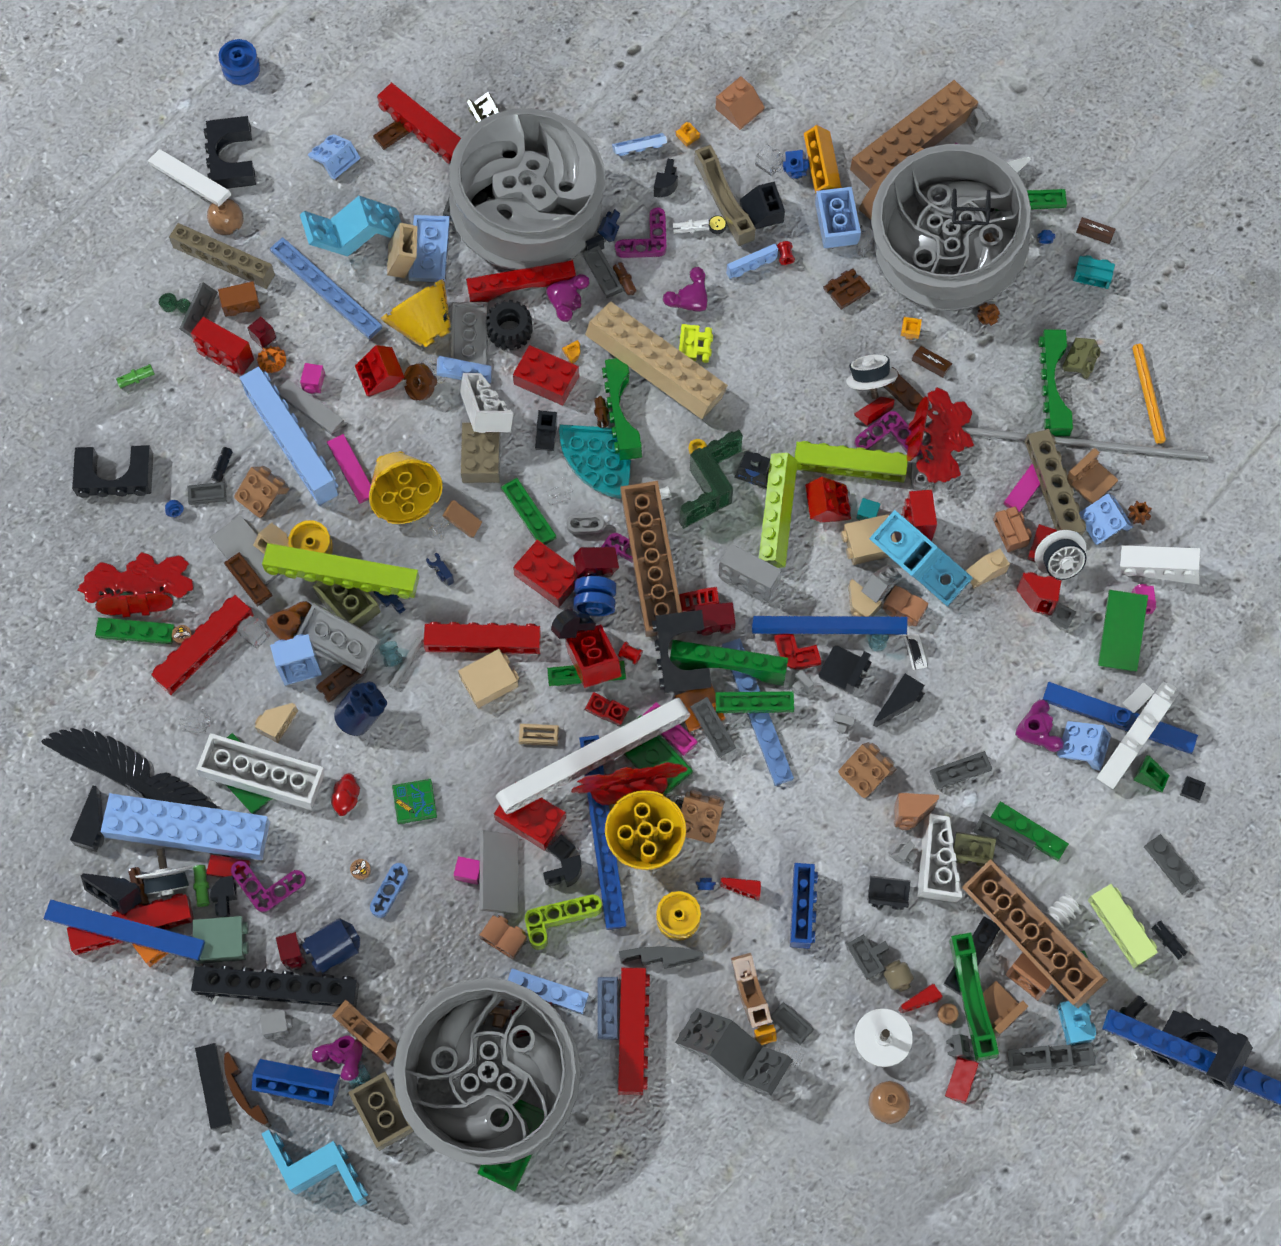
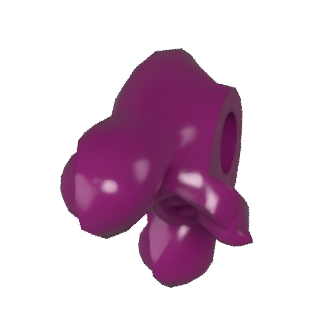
M694 267L690 271V278L693 284H688L683 289H679L678 294L671 291L666 292L662 299L664 304L669 307L690 311H706L708 299L704 270L700 267Z
M579 274L571 279L555 282L547 287V296L556 310L557 317L562 322H569L573 316L572 311L581 308V296L577 290L585 289L589 286V278L586 275Z
M1039 699L1032 705L1030 711L1019 723L1015 735L1024 742L1042 746L1051 752H1058L1063 748L1064 742L1061 737L1049 736L1053 727V717L1048 714L1050 710L1049 703Z
M343 1036L333 1043L314 1048L312 1059L319 1063L331 1058L336 1063L345 1064L341 1070L340 1077L345 1081H351L359 1074V1062L363 1053V1044L351 1036Z

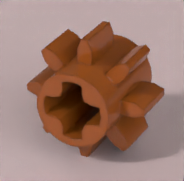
M984 303L979 307L980 310H978L977 317L983 325L990 324L992 326L998 322L997 319L999 318L1000 311L995 304L988 305Z
M1136 501L1134 506L1130 505L1128 510L1131 513H1129L1128 518L1134 521L1133 524L1141 523L1144 525L1145 519L1150 520L1151 515L1149 513L1152 508L1148 507L1146 502L1139 503Z

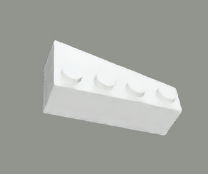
M463 373L460 393L473 431L479 433L511 432L514 413L511 410H507L506 403L498 399L497 392L491 390V385L481 373Z
M1122 546L1121 574L1199 585L1200 548Z
M929 814L924 819L917 897L957 903L963 897L962 891H960L959 873H957L955 862L956 854L952 844L953 836L950 818L947 816Z

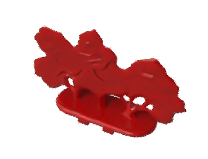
M938 387L935 388V391L929 392L928 397L925 396L919 403L914 419L909 423L908 429L911 430V434L906 438L905 445L908 446L907 461H912L917 456L919 450L922 451L924 458L916 463V467L919 472L926 475L928 482L936 483L939 480L945 483L950 481L951 478L961 476L959 465L952 457L951 452L953 450L961 452L964 450V447L974 446L970 434L962 429L963 425L970 423L972 410L964 401L953 404L948 392ZM929 401H930L931 404H932V408H931V409H929ZM928 415L932 419V423L926 428L925 424ZM924 431L931 436V442L925 446L922 444ZM925 450H928L932 453L933 460H931L926 455L928 452H926Z
M141 552L135 561H131L126 565L125 572H119L113 565L100 562L92 571L84 576V582L79 585L77 591L84 593L85 600L88 603L96 602L95 608L102 614L122 615L123 618L131 617V614L135 613L149 616L150 612H160L171 608L173 600L165 593L182 598L188 591L193 590V581L181 575L189 565L182 556L167 557L161 563L155 564L153 556ZM163 586L164 590L160 592V587ZM110 588L113 590L114 595L112 596V593L108 595L105 589ZM127 591L134 593V595L119 596L121 593Z
M670 762L641 769L624 767L612 774L585 776L577 781L582 785L572 788L571 792H590L592 798L597 803L612 805L617 804V801L624 796L637 791H654L662 794L668 786L667 778L677 777L688 769L681 764Z

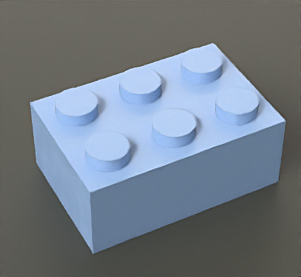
M852 187L816 191L815 206L823 247L832 248L859 244L861 231Z
M299 634L289 640H278L270 645L275 666L285 686L322 675L317 654L308 634Z

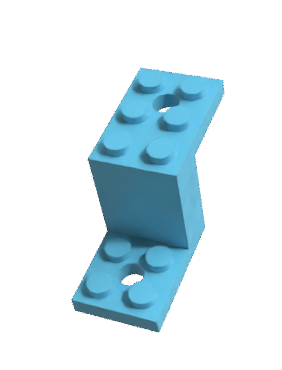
M357 196L331 219L307 211H303L300 214L309 245L347 257L376 233L392 238L399 223H401L397 208L362 196Z
M896 510L889 515L869 538L947 607L973 579L972 576ZM900 532L902 539L899 542H893V533ZM946 574L950 575L951 582L948 585H943L941 577Z
M270 1130L262 1133L289 1190L295 1195L339 1171L354 1201L359 1206L367 1203L365 1197L368 1196L364 1185L361 1182H357L356 1178L359 1176L351 1163H347L346 1159L349 1156L341 1144L337 1145L332 1141L294 1163L291 1156L286 1151H283L282 1148L285 1147V1144L280 1135L278 1136L277 1133L273 1134Z

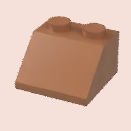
M741 76L716 96L715 109L739 130L765 109L754 87Z
M899 793L895 802L894 827H899L901 830L915 828L935 809L939 795Z
M1023 952L1005 974L1037 1001L1052 984Z

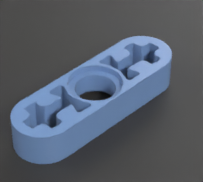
M396 863L390 868L370 904V910L375 917L382 918L388 914L406 882L409 872L404 864ZM400 869H402L404 875L398 876L396 881L397 883H399V885H397L394 882V879L396 878V873L394 871H399ZM386 886H394L395 892L392 895H385L384 888ZM382 896L386 899L382 905L384 910L376 912L375 905L379 906L381 904L382 898L379 897Z

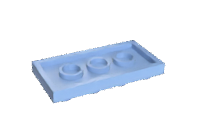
M414 215L413 225L417 226V258L409 270V281L437 282L443 279L445 282L450 216Z

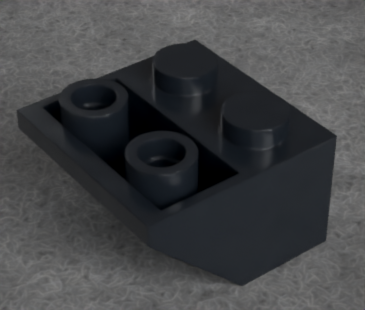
M775 181L756 186L740 199L741 207L750 217L755 229L784 223L785 209Z

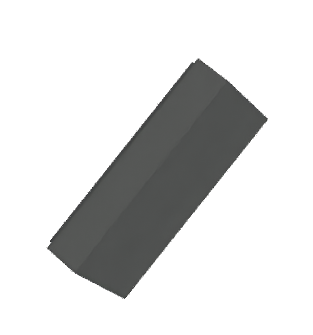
M225 482L187 486L189 505L227 501Z
M784 1002L771 1015V1020L799 1045L814 1031L807 1022Z

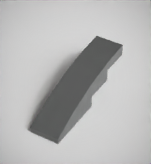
M656 946L619 951V958L621 963L641 959L642 966L662 962L664 969L703 960L704 954L703 951L687 948Z
M1070 1044L1051 1047L1048 1045L1008 1050L1010 1071L1061 1069L1096 1065L1093 1044L1073 1046Z

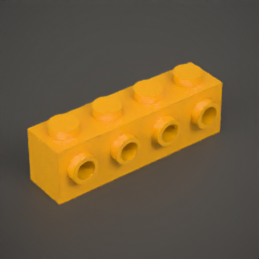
M815 125L803 133L815 193L821 190L842 188L831 133Z

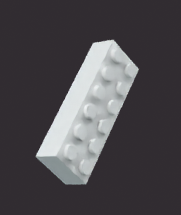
M211 733L196 768L199 777L308 810L313 808L325 775L324 768Z

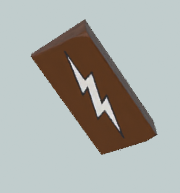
M1082 217L1076 233L1110 244L1116 229Z
M920 346L912 357L913 362L944 378L953 364L923 346Z

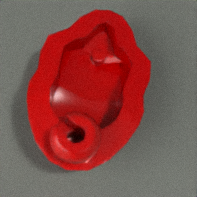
M351 773L344 774L339 781L335 782L331 804L339 816H345L358 802L360 787Z

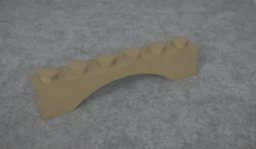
M711 145L695 150L694 163L723 218H725L726 224L737 245L741 246L754 241L756 229L748 214L743 211L734 198L714 149Z

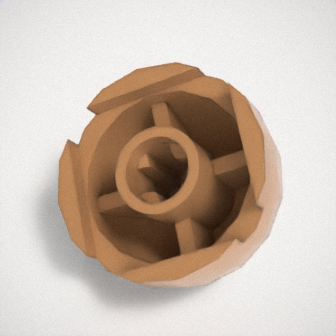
M227 199L220 207L212 203L207 211L209 226L215 233L220 235L233 234V231L237 228L239 230L244 222L241 208L235 201Z
M886 1081L879 1083L873 1088L869 1096L868 1105L875 1119L886 1124H893L905 1118L910 1109V1098L902 1085L897 1082Z

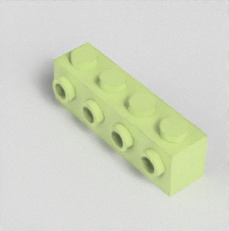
M1110 884L1091 895L1088 902L1134 969L1154 957L1158 953L1156 950L1157 946L1145 934V928L1142 923L1136 921L1131 907L1123 902L1120 891Z

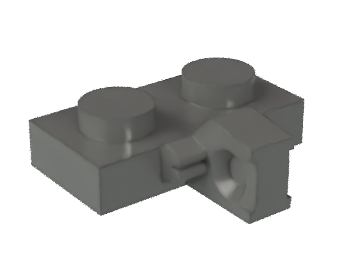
M863 934L846 944L866 980L885 970L880 960L883 959L881 954L889 950L886 941L876 946L874 942L870 944Z

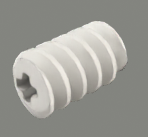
M1065 894V896L1060 897L1059 901L1053 904V907L1050 906L1044 914L1059 929L1063 930L1065 928L1062 922L1069 925L1068 917L1074 920L1076 919L1074 912L1079 915L1082 912L1078 903L1070 895Z

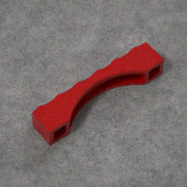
M573 260L467 278L466 282L470 302H489L500 295L519 289L532 287L547 288L555 282L573 278L576 276Z

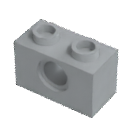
M887 564L872 574L861 592L877 603L890 594L894 586L902 578V575L898 573L895 567Z

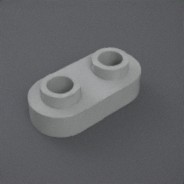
M922 454L916 456L911 464V486L916 491L926 490L930 484L926 475L919 472L916 467V463L924 458Z
M598 514L572 515L567 519L566 523L567 530L573 535L599 534L604 529V519ZM578 524L579 527L574 528L573 525ZM597 524L598 527L594 528L592 525Z

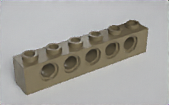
M177 223L169 236L174 249L244 280L254 281V284L267 289L275 276L272 264L180 223Z
M1049 429L1028 434L1024 442L1040 482V487L1055 529L1057 531L1072 530L1082 536L1086 530V524L1080 517L1079 504L1074 500L1073 487L1067 481L1068 474L1066 469L1062 467V457L1060 452L1056 450L1054 435H1051ZM1040 449L1047 450L1048 454L1042 453ZM1046 466H1052L1054 470L1051 471ZM1052 483H1058L1060 488L1053 486ZM1058 500H1064L1066 502V505L1059 503ZM1064 517H1070L1072 522L1066 521Z

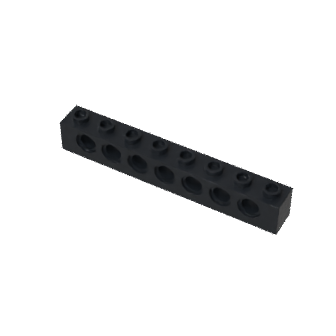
M201 964V967L195 966L191 991L195 995L340 1007L346 1000L355 1008L357 1006L359 983L351 976H343L342 979L334 978V975L323 974L322 977H315L313 973L306 972L302 973V975H294V972L282 971V974L274 973L270 969H262L261 972H256L254 969L243 967L241 970H233L234 967L221 966L220 969L213 968L214 966L210 964ZM215 976H220V981L212 985L211 979ZM234 978H240V983L237 986H231V981ZM259 979L260 985L257 988H251V983ZM275 981H280V987L276 990H272V983ZM301 983V988L298 991H291L293 984ZM314 985H321V990L318 993L311 992ZM334 987H342V990L338 995L332 994V989Z

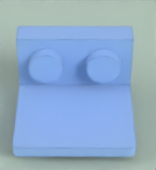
M335 134L328 136L323 143L314 147L308 154L309 158L324 165L332 179H336L360 159L352 142Z
M1109 493L1079 513L1081 519L1085 521L1087 532L1096 545H1099L1121 529L1129 531L1133 528L1132 523L1115 496Z
M1068 721L1062 737L1064 745L1058 751L1057 756L1059 758L1087 761L1093 770L1101 771L1111 734L1104 725Z

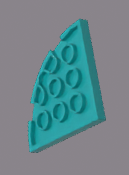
M559 424L562 452L575 475L592 489L607 496L621 499L620 487L629 485L631 459L620 460L619 453L615 454L614 442H617V440L612 437V429L609 427L600 428Z

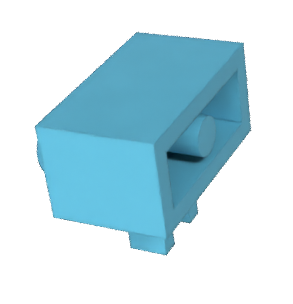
M1069 1001L1061 1002L1057 1006L1067 1045H1079L1092 1042L1095 1039L1096 1028L1094 1023L1090 1021L1091 1009L1088 1003H1084L1079 1009Z

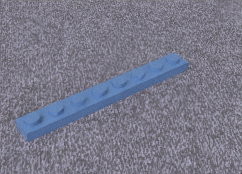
M283 237L270 248L273 255L369 340L382 329V325Z
M740 638L722 644L723 648L745 651ZM731 670L739 692H760L755 677ZM747 713L774 785L793 780L794 777L769 713Z

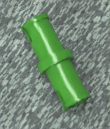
M148 364L137 370L132 369L130 373L117 377L116 380L120 389L135 382L136 384L140 383V380L155 375L151 364Z
M196 865L193 867L195 881L193 889L196 891L197 907H206L210 904L206 866Z

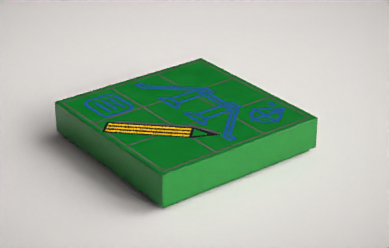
M431 779L392 785L398 825L437 818Z

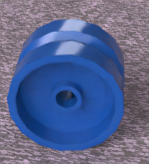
M235 39L225 43L220 48L218 54L219 62L227 81L235 85H247L258 77L260 63L253 44L247 40Z
M587 576L575 581L574 592L576 596L574 597L573 609L577 613L600 617L615 612V599L613 597L616 596V583L613 580L600 576Z

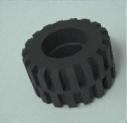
M503 300L501 304H494L495 308L491 307L486 316L487 333L490 341L495 343V346L498 348L501 346L502 350L509 348L511 351L515 347L517 349L521 348L522 344L525 346L533 332L530 311L527 310L524 304L521 306L520 302L516 301V303H513V300H509V302ZM507 321H514L519 324L517 327L509 330L500 327L501 324Z

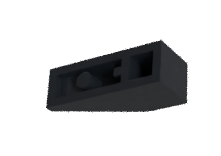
M905 673L875 718L873 726L878 727L912 708L916 701L920 703L925 695V692H923L925 685Z
M93 785L70 841L75 846L97 852L104 842V836L101 833L103 812L101 791L97 786Z
M86 873L80 875L85 891L122 915L142 902L139 886L125 878Z

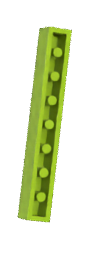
M267 543L262 562L265 572L270 575L282 574L292 579L299 577L309 582H315L316 580L326 585L338 584L348 589L353 587L360 588L365 592H371L372 590L382 595H398L404 599L409 597L415 598L420 578L419 572L416 569Z

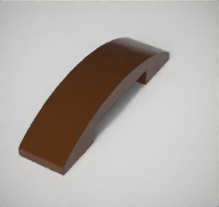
M229 1052L225 1053V1075L234 1098L249 1116L261 1125L269 1128L272 1125L263 1109L259 1105L252 1108L237 1083L235 1076L242 1072L233 1056Z

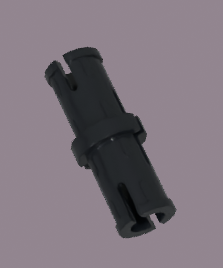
M1162 920L1151 928L1163 941L1164 947L1167 946L1177 960H1180L1182 955L1185 956L1188 953L1176 939L1177 936L1168 930Z

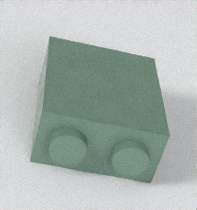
M242 916L193 920V937L205 941L199 961L194 960L196 964L246 960V954L249 953L248 942H245V934H248V922H245Z

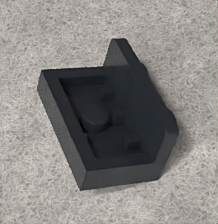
M870 876L868 903L877 908H883L884 905L892 906V909L895 910L909 908L908 900L911 881Z

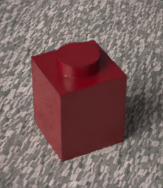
M261 316L247 327L251 339L262 349L276 339L273 327Z

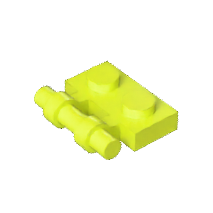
M681 324L679 351L693 361H696L697 355H701L702 362L708 363L709 357L712 355V349L710 348L713 341L712 328L706 327L705 332H699V325ZM698 340L704 342L703 347H698Z

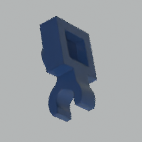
M614 209L613 213L607 212L597 231L608 242L615 240L620 227L616 224L620 217V212Z
M438 553L434 554L437 559L435 562H431L428 558L426 559L427 565L430 568L437 569L436 575L441 582L444 581L447 586L454 583L453 575L444 562L441 561Z
M377 591L373 592L385 607L391 604L398 614L405 611L404 604L398 599V595H382Z

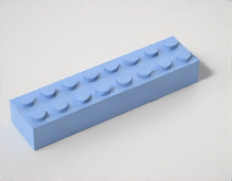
M258 366L239 377L246 396L318 506L338 496L336 489L338 484L335 481L336 478L331 470L328 471L325 460L322 456H318L314 443L312 441L309 442L304 428L299 427L294 413H290L288 404L284 399L280 398L277 387L275 385L272 386L267 372H262Z
M109 793L101 833L105 838L263 860L270 821L268 816Z

